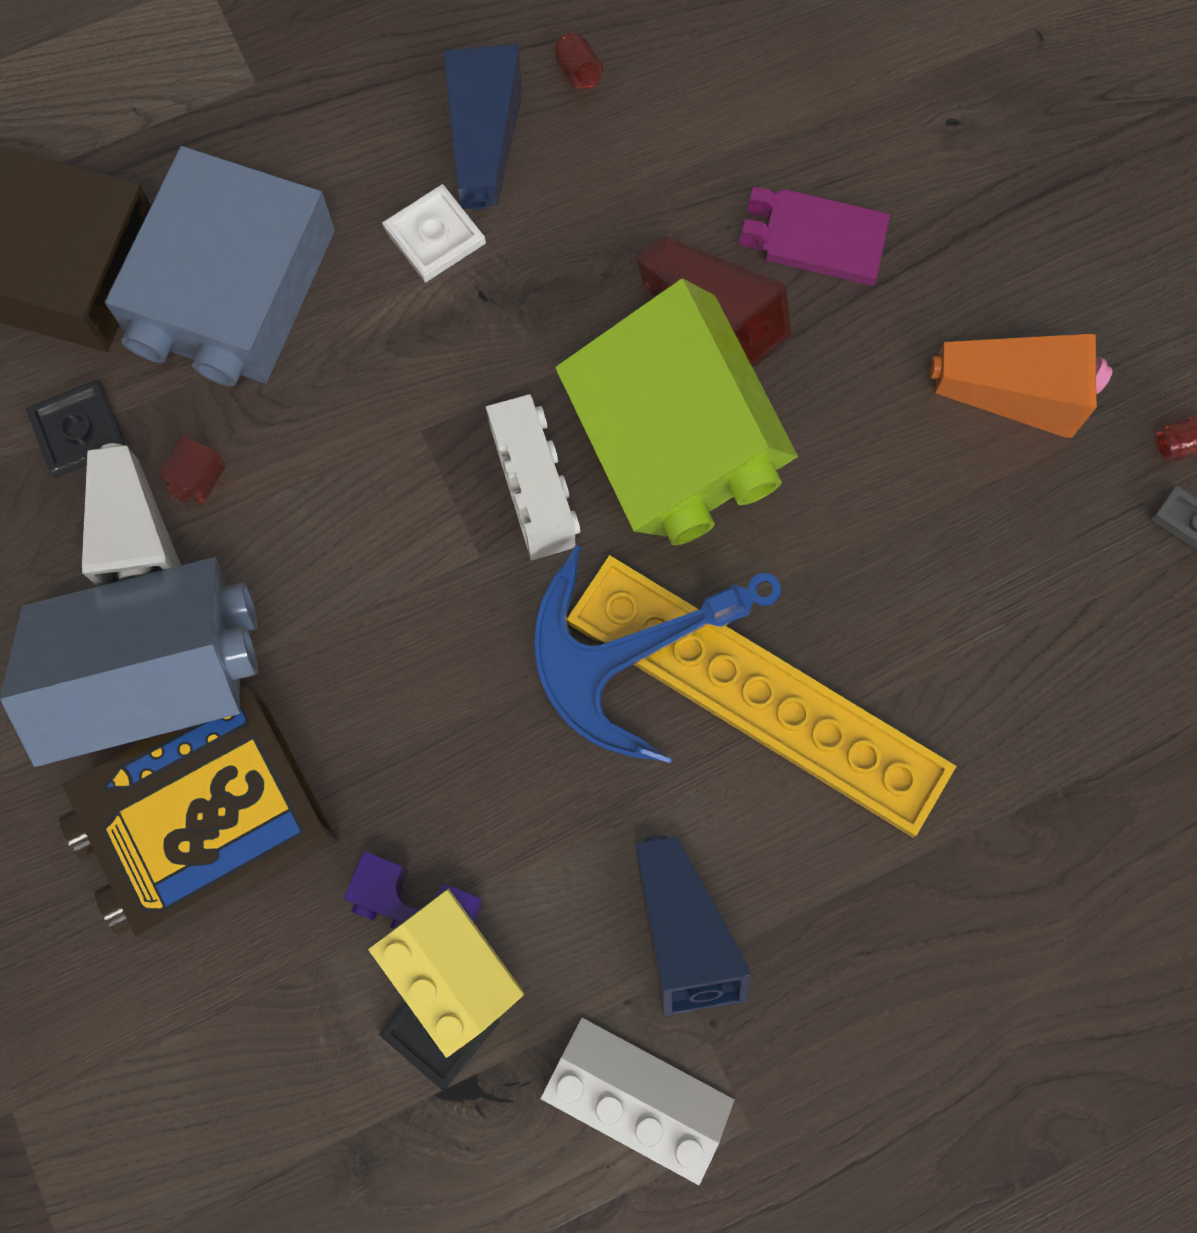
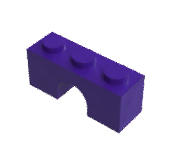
M364 851L343 898L354 903L351 912L373 921L377 913L393 919L390 928L395 929L422 909L411 908L403 900L401 889L408 870L403 866ZM441 883L436 897L450 889L475 924L484 901L474 895Z

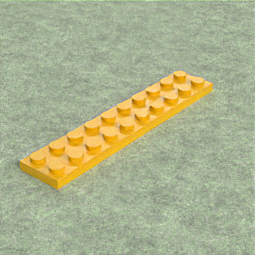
M609 555L568 616L567 623L602 645L699 609ZM708 624L634 664L639 669L912 838L917 836L957 767L727 626L720 628Z

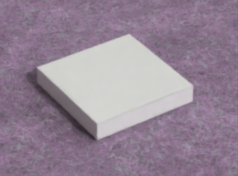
M443 184L382 222L386 233L425 283L486 244L485 236Z

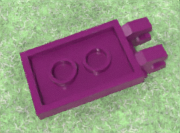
M752 188L746 213L770 220L767 227L764 222L745 219L739 245L759 251H766L765 261L874 286L891 214L783 189L782 192L776 191L775 195L769 189Z

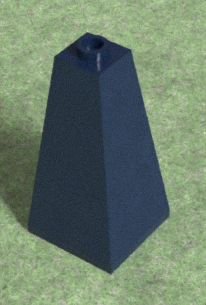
M518 43L443 50L462 209L483 210L489 206H498L522 98Z
M656 835L646 838L642 843H636L637 865L664 1016L747 1002L750 983L749 967L678 837L667 838L663 835Z

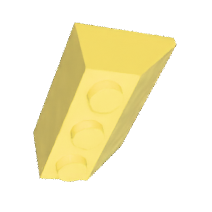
M450 889L440 894L368 949L446 1058L483 1032L525 994Z

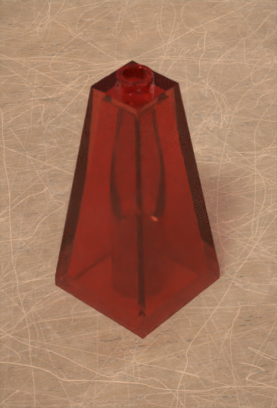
M664 237L637 258L643 284L655 296L682 278L715 295L751 366L792 334L786 285L781 281L668 237Z

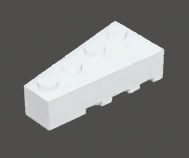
M531 394L486 406L488 422L530 560L573 549L576 545L575 534L581 533L575 511H570L566 499L569 498V492L563 475L558 476L555 463H558V457L552 440L546 441L543 429L547 428V422L542 406L535 407Z

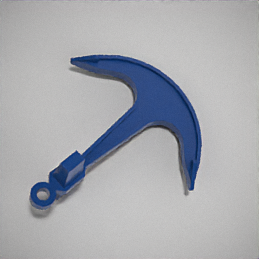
M575 545L571 554L555 574L542 599L537 615L534 647L537 669L543 688L559 715L570 727L590 742L606 750L630 757L661 760L671 764L672 758L664 755L643 738L614 724L606 716L602 705V693L607 682L617 673L708 624L722 628L735 620L749 616L753 603L764 607L773 605L781 596L780 582L772 574L760 573L751 579L748 590L734 584L719 593L706 597L700 610L602 645L588 646L580 643L573 637L567 623V613L576 585L579 554L581 551V546ZM761 583L771 584L772 593L768 597H761L757 594V587Z

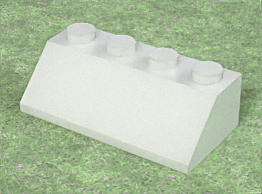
M581 1018L541 1097L543 1101L697 1185H700L719 1145L735 1100L584 1018Z

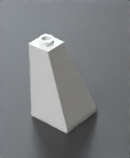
M116 443L105 444L101 449L89 450L87 453L82 574L98 587L181 566L139 459L127 445L124 446Z

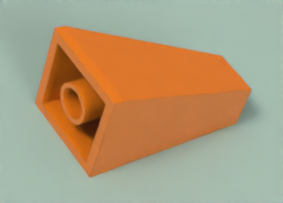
M1096 334L944 342L938 355L932 356L930 379H935L936 394L1062 437L1072 438L1097 408Z

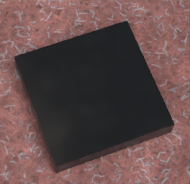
M98 379L25 408L49 472L55 479L87 466V453L89 450L101 449L103 445L111 443L126 446L104 388Z
M405 1002L379 1036L444 1092L500 1022L496 1019L483 1032L446 1058Z

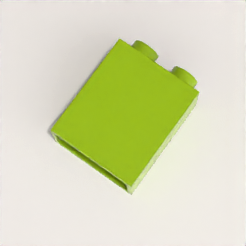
M683 278L555 367L634 532L668 537L671 545L674 546L691 542L714 527L715 522L710 511L734 497L738 505H747L773 493L782 484L776 470L798 457L716 296Z

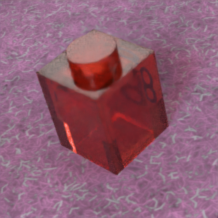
M182 436L160 471L159 476L168 486L166 492L184 503L192 499L203 505L226 465L216 451Z

